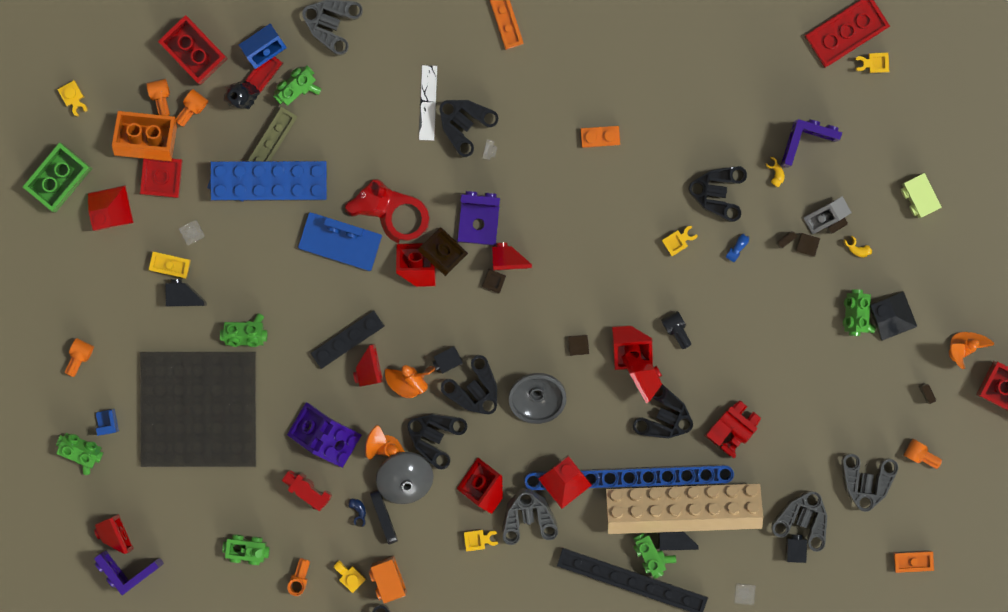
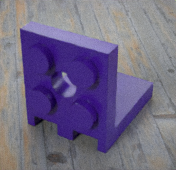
M800 119L795 120L780 166L787 168L792 166L802 132L833 142L839 141L843 132H839V128L832 125L820 126V122L809 119L807 122Z
M466 191L465 195L461 194L458 242L496 245L500 198H496L497 194L485 193V196H477V192ZM482 219L484 227L481 230H476L473 227L474 220Z
M307 402L287 434L312 454L342 468L362 436L359 432L331 419ZM340 441V444L335 447L336 443Z
M107 550L94 558L97 569L100 572L104 571L108 577L106 578L107 582L111 587H116L121 595H124L164 564L158 558L131 580H128Z

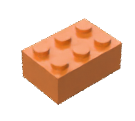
M118 111L112 141L114 156L172 161L177 132L176 118L173 116Z

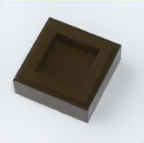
M844 217L840 221L826 227L829 234H833L848 225V222Z
M791 231L778 240L776 244L781 249L798 236L794 231Z
M801 233L796 252L815 257L820 238Z
M488 269L482 287L500 293L506 275Z
M588 335L568 337L570 356L589 354Z
M924 383L920 385L919 388L926 403L932 404L936 402L929 384Z

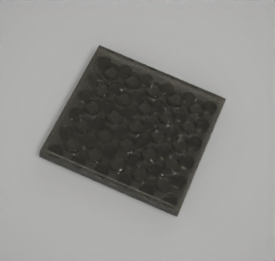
M140 352L141 467H256V352Z

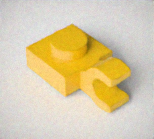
M340 560L334 565L335 570L343 575L339 581L352 593L366 580L354 566L348 569Z

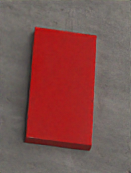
M860 0L806 34L805 38L824 68L889 28L890 25L874 0Z

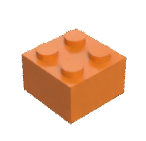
M394 556L372 563L369 575L372 582L376 581L377 587L375 591L379 600H382L385 604L406 596L407 590Z

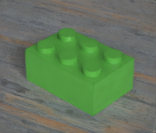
M59 142L24 184L23 188L49 210L57 212L93 168L66 145Z

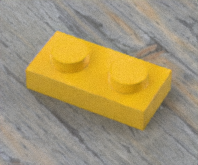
M152 252L149 270L187 279L191 260Z

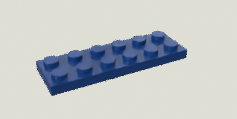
M210 161L211 200H327V161Z

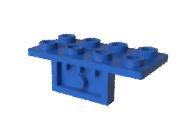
M310 212L298 248L371 271L382 235Z

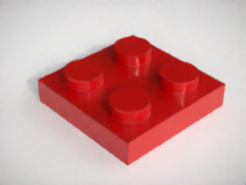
M143 158L140 194L179 198L183 160L172 159V161Z

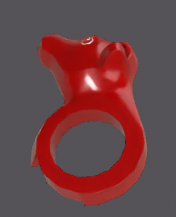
M373 179L354 199L345 204V212L352 217L357 215L379 217L386 235L398 244L400 240L410 241L419 238L424 232L426 233L429 227L430 216L423 202L413 196L389 189L379 179ZM410 204L417 207L422 216L421 225L414 233L402 234L394 228L392 214L400 205Z

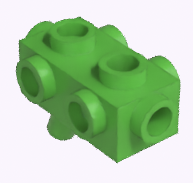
M306 65L305 67L294 69L288 80L281 81L276 86L277 89L274 91L273 97L279 104L283 102L288 106L301 93L305 95L308 91L319 95L321 88L312 84L316 81L313 77L315 73Z
M852 289V293H847V298L844 300L846 314L843 319V326L845 327L844 331L849 332V336H860L861 333H868V331L874 333L876 330V326L869 323L871 294H863V290Z
M258 313L253 322H224V329L220 330V341H225V345L233 347L248 345L250 347L264 345L268 337L267 330H264L263 323H261L264 316Z
M66 433L65 436L60 435L56 444L59 447L57 454L82 465L84 475H89L91 473L90 468H93L96 462L99 463L103 456V452H101L102 447L97 446L95 442L82 440L75 434Z
M640 533L633 537L636 543L633 547L638 557L643 556L645 562L642 565L647 574L651 572L654 579L664 575L663 571L666 570V563H676V555L664 556L663 551L656 550L649 534L644 535V533Z
M232 535V538H228L227 542H223L222 553H225V558H228L229 562L241 563V560L249 561L248 564L260 565V562L263 563L265 558H269L270 547L266 546L267 542H263L261 537H251V540H246L243 535ZM234 545H239L241 550L235 551Z

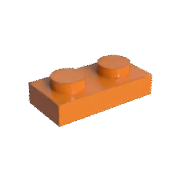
M619 126L581 128L582 148L620 145Z
M933 551L894 553L895 573L934 571Z

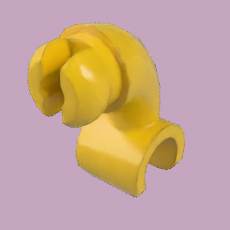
M770 157L774 161V166H769L767 163H765V166L768 169L775 170L771 183L775 187H779L784 182V171L777 163V160L774 157Z
M850 236L853 241L851 245H848L845 239L843 240L844 245L855 256L864 258L872 254L869 245L864 247L855 246L856 238Z

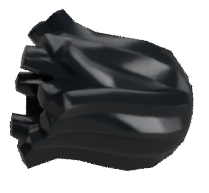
M237 82L227 88L224 94V101L228 103L229 107L250 109L260 91L250 82Z

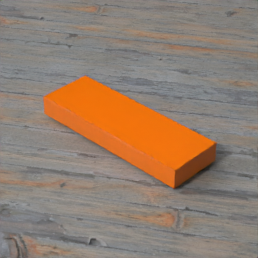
M490 0L505 50L523 45L524 43L510 0Z

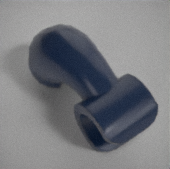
M352 498L348 506L358 512L354 525H356L357 519L361 518L363 520L362 527H364L366 524L365 506L359 499Z

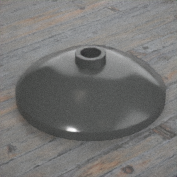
M532 373L521 377L513 384L509 392V405L512 412L525 422L533 424L546 423L558 417L564 410L566 391L562 383L555 377L544 373Z
M401 452L390 456L380 465L376 474L378 491L386 500L396 504H409L421 499L428 493L433 483V470L430 463L423 456L412 452Z

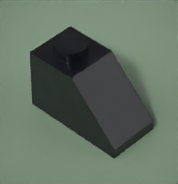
M170 279L171 283H165L166 306H207V302L188 283H182V279Z
M684 531L659 532L660 551L699 550L697 543Z

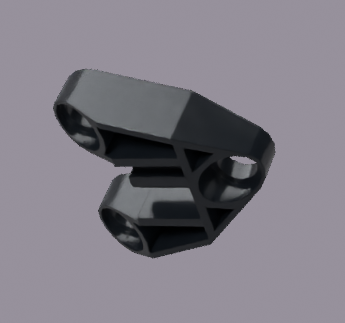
M469 100L443 101L439 108L443 131L458 154L462 157H469L474 152V145L462 132L451 124V121L453 120L467 132L474 123L460 112L461 109L488 128L497 125L499 120L498 114ZM451 104L454 108L453 113L445 114L442 110L443 106ZM488 113L494 114L496 118L493 124H487L484 120L485 115ZM463 143H468L471 146V151L468 154H463L460 151V146Z
M741 166L711 170L690 183L689 193L704 210L727 221L735 222L741 217L740 207L723 201L707 199V196L726 198L727 187L710 185L709 181L740 184L746 180L747 172ZM735 170L743 172L742 180L737 181L733 178ZM695 183H699L703 187L700 194H695L692 191V186ZM729 208H735L738 211L736 218L731 219L728 217L727 211Z
M477 355L472 359L471 367L489 393L486 394L476 380L472 381L466 387L478 401L474 403L466 391L453 379L444 380L441 384V391L445 396L468 411L492 414L497 408V383L487 358ZM477 358H482L485 361L484 368H475L474 361ZM452 382L455 385V390L452 393L445 392V383ZM486 400L494 403V408L491 411H485L483 408V403Z
M663 384L661 385L663 393L658 397L653 396V399L679 411V413L676 415L660 408L656 418L673 425L672 428L643 417H639L633 422V429L639 435L668 439L688 433L693 428V421L685 404ZM682 419H687L690 422V426L686 430H682L679 427V422ZM642 420L647 423L646 430L638 431L636 429L638 421Z
M435 413L411 419L407 427L415 448L437 469L447 468L451 461L449 454L422 440L421 437L423 436L440 444L444 434L427 426L428 423L455 435H462L468 427L466 420L460 417ZM413 421L421 423L422 428L420 431L414 432L411 429ZM456 421L464 423L463 431L458 432L454 429L453 425ZM440 455L447 457L448 461L444 466L437 464L436 459Z

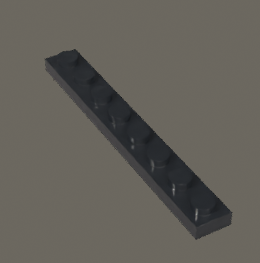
M562 548L557 567L689 612H704L708 600L707 596L566 548Z

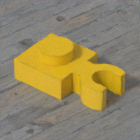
M869 53L868 59L862 56L855 58V61L860 60L863 63L862 67L855 68L856 71H863L869 68V73L889 72L888 53Z
M75 80L57 89L66 106L73 105L72 112L75 116H79L77 112L78 107H83L85 112L88 111L87 106L80 101L85 97Z
M692 226L686 227L683 234H680L677 230L661 240L671 256L688 247L685 241L695 240L698 237L697 234L693 237L688 236V230Z
M483 529L464 532L466 551L485 549V543L492 546L497 545L498 541L490 540V536L497 534V531L492 530L487 535L483 534Z

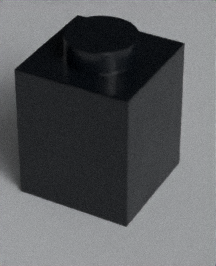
M455 346L434 356L435 361L432 362L437 372L441 370L442 374L463 363Z
M791 534V537H786L785 561L806 563L807 539L802 538L801 534Z

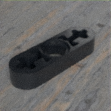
M378 490L370 492L388 544L398 542L382 495Z

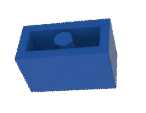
M271 23L239 44L255 69L287 48Z

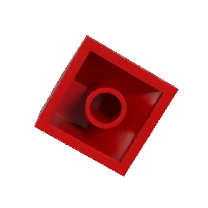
M126 186L88 193V210L93 231L134 223Z
M423 243L397 244L396 274L416 287L436 286V267L418 251Z
M496 243V247H492L493 270L532 268V264L512 246H508L507 243Z
M633 326L612 327L615 370L627 369L622 359L624 355L648 360L653 366L651 337Z
M375 344L369 345L356 366V372H353L355 383H359L360 387L383 382Z
M624 355L622 359L644 401L646 403L650 402L662 385L659 379L662 376L657 366L653 367L648 360Z
M569 455L538 478L561 509L592 486Z
M477 458L456 489L477 506L492 514L503 499L502 475L483 460Z
M119 514L95 524V535L98 540L101 539L102 543L123 554H127L134 549Z

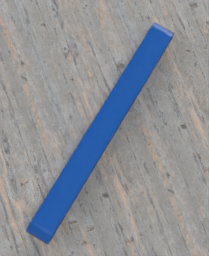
M728 465L581 470L585 477L588 474L596 476V481L589 488L729 483L734 478V471ZM705 469L711 473L710 477L706 480L700 476L701 472ZM722 469L730 471L728 478L722 479L720 477ZM547 471L529 472L524 480L526 487L531 490H546L540 481L535 486L529 485L528 478L530 476L539 478ZM648 471L652 472L653 479L649 482L644 481L643 474ZM665 471L672 472L671 480L664 481L662 474ZM683 471H691L692 475L689 480L682 479L681 474ZM627 472L634 474L632 482L624 481V475ZM607 473L615 475V480L612 483L605 482L604 477Z

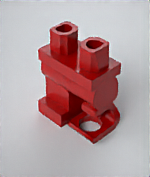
M740 400L733 406H729L704 434L716 446H720L719 448L732 459L736 457V447L741 443H747L758 429L756 426L761 420V417L755 412H752L747 419L741 415L747 406ZM729 433H732L733 438L730 439L728 442L723 443L724 439L729 435Z
M292 470L288 471L282 479L285 484L290 486L288 491L291 493L295 492L298 497L320 512L331 499V492L324 491L322 494L314 489V483L310 479H305L306 475L304 473L296 474Z

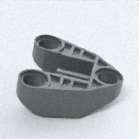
M324 0L305 7L302 15L312 35L336 55L346 54L349 49L348 42L344 38L318 26L320 24L337 31L341 20L324 14V11L356 20L363 14L362 6L355 1ZM352 5H356L360 9L359 14L356 16L349 14V8ZM309 9H314L317 13L316 18L313 20H309L306 17V12ZM338 41L345 43V49L341 52L336 51L334 47Z
M848 453L841 460L845 490L858 509L864 512L872 510L886 497L898 472L897 462L888 458L880 463L878 474H876L874 493H871L874 475L862 473L861 488L858 491L860 477L859 457ZM848 457L856 459V465L852 468L846 465ZM887 462L894 464V470L891 473H887L884 470V465ZM864 497L870 500V506L867 508L860 506V500Z
M524 488L519 490L507 503L502 528L503 540L506 544L514 545L520 540L518 510H522L523 523L530 525L535 522L533 508H537L542 537L546 540H553L557 537V523L544 497L531 489ZM525 494L531 496L529 499H520ZM546 527H553L555 531L552 534H546L544 529ZM513 531L517 535L515 538L509 539L506 537V534Z
M808 491L790 500L772 522L771 530L777 537H785L795 521L800 506H803L796 524L807 528L813 511H815L816 513L809 528L807 545L811 550L818 552L825 547L827 513L821 496L815 491ZM814 494L818 497V502L815 505L808 504L807 498L809 495ZM778 523H783L786 526V530L782 534H778L775 531V526ZM815 537H819L822 542L818 548L811 546V540Z

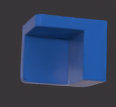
M115 409L96 413L98 428H96L97 436L119 431Z

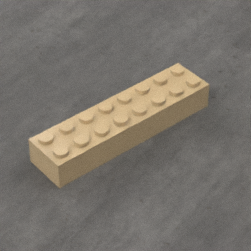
M760 484L606 489L608 534L762 529L763 525Z

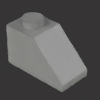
M842 196L805 216L804 220L811 233L815 234L840 221L852 212Z

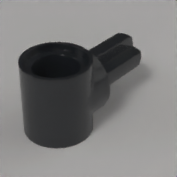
M678 311L661 320L668 334L675 336L681 349H686L691 345V341L683 329L686 324Z

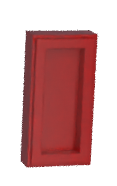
M274 56L257 69L254 68L245 81L255 85L256 89L261 93L283 65V62Z

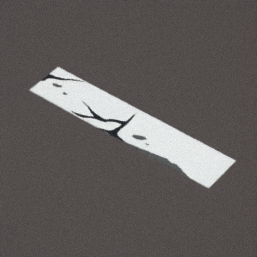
M422 65L419 140L434 141L437 66Z

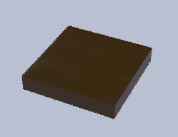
M441 227L418 249L444 276L468 254Z

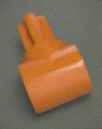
M162 79L147 83L149 97L152 101H155L158 115L169 116L170 112L166 98L170 96L167 80Z
M192 89L183 100L185 107L176 117V123L184 127L194 113L200 114L209 100Z
M76 338L69 350V354L72 357L65 373L75 377L82 361L87 362L90 358L94 346Z
M913 438L903 454L916 463L924 462L935 469H938L942 463V459L928 452L926 445Z
M300 558L295 574L291 575L287 589L293 596L301 595L306 589L308 581L306 574L310 565V561ZM293 582H300L302 589L300 591L293 590Z

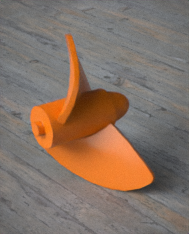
M960 332L951 339L949 356L961 369H965L963 358L974 353L977 348L993 346L994 342L981 334Z
M408 365L402 366L401 370L385 369V378L387 384L395 393L404 398H414L427 390L428 384L423 378L425 375L431 374L435 367L430 366L421 373H418L414 367Z
M376 425L368 435L365 454L370 460L376 454L392 456L405 452L400 442L393 436L384 435L379 425Z

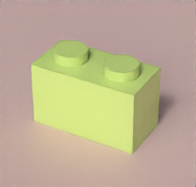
M925 173L901 184L903 187L901 192L905 199H909L911 203L909 208L913 216L917 215L918 218H922L942 208Z

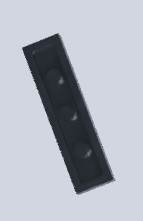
M372 311L314 350L311 355L322 369L385 327L376 312Z

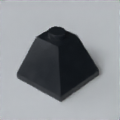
M904 291L870 304V313L881 341L917 327Z

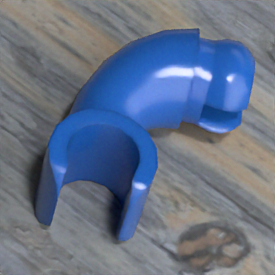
M741 234L734 248L728 251L726 258L735 262L740 255L739 252L748 244L749 236Z

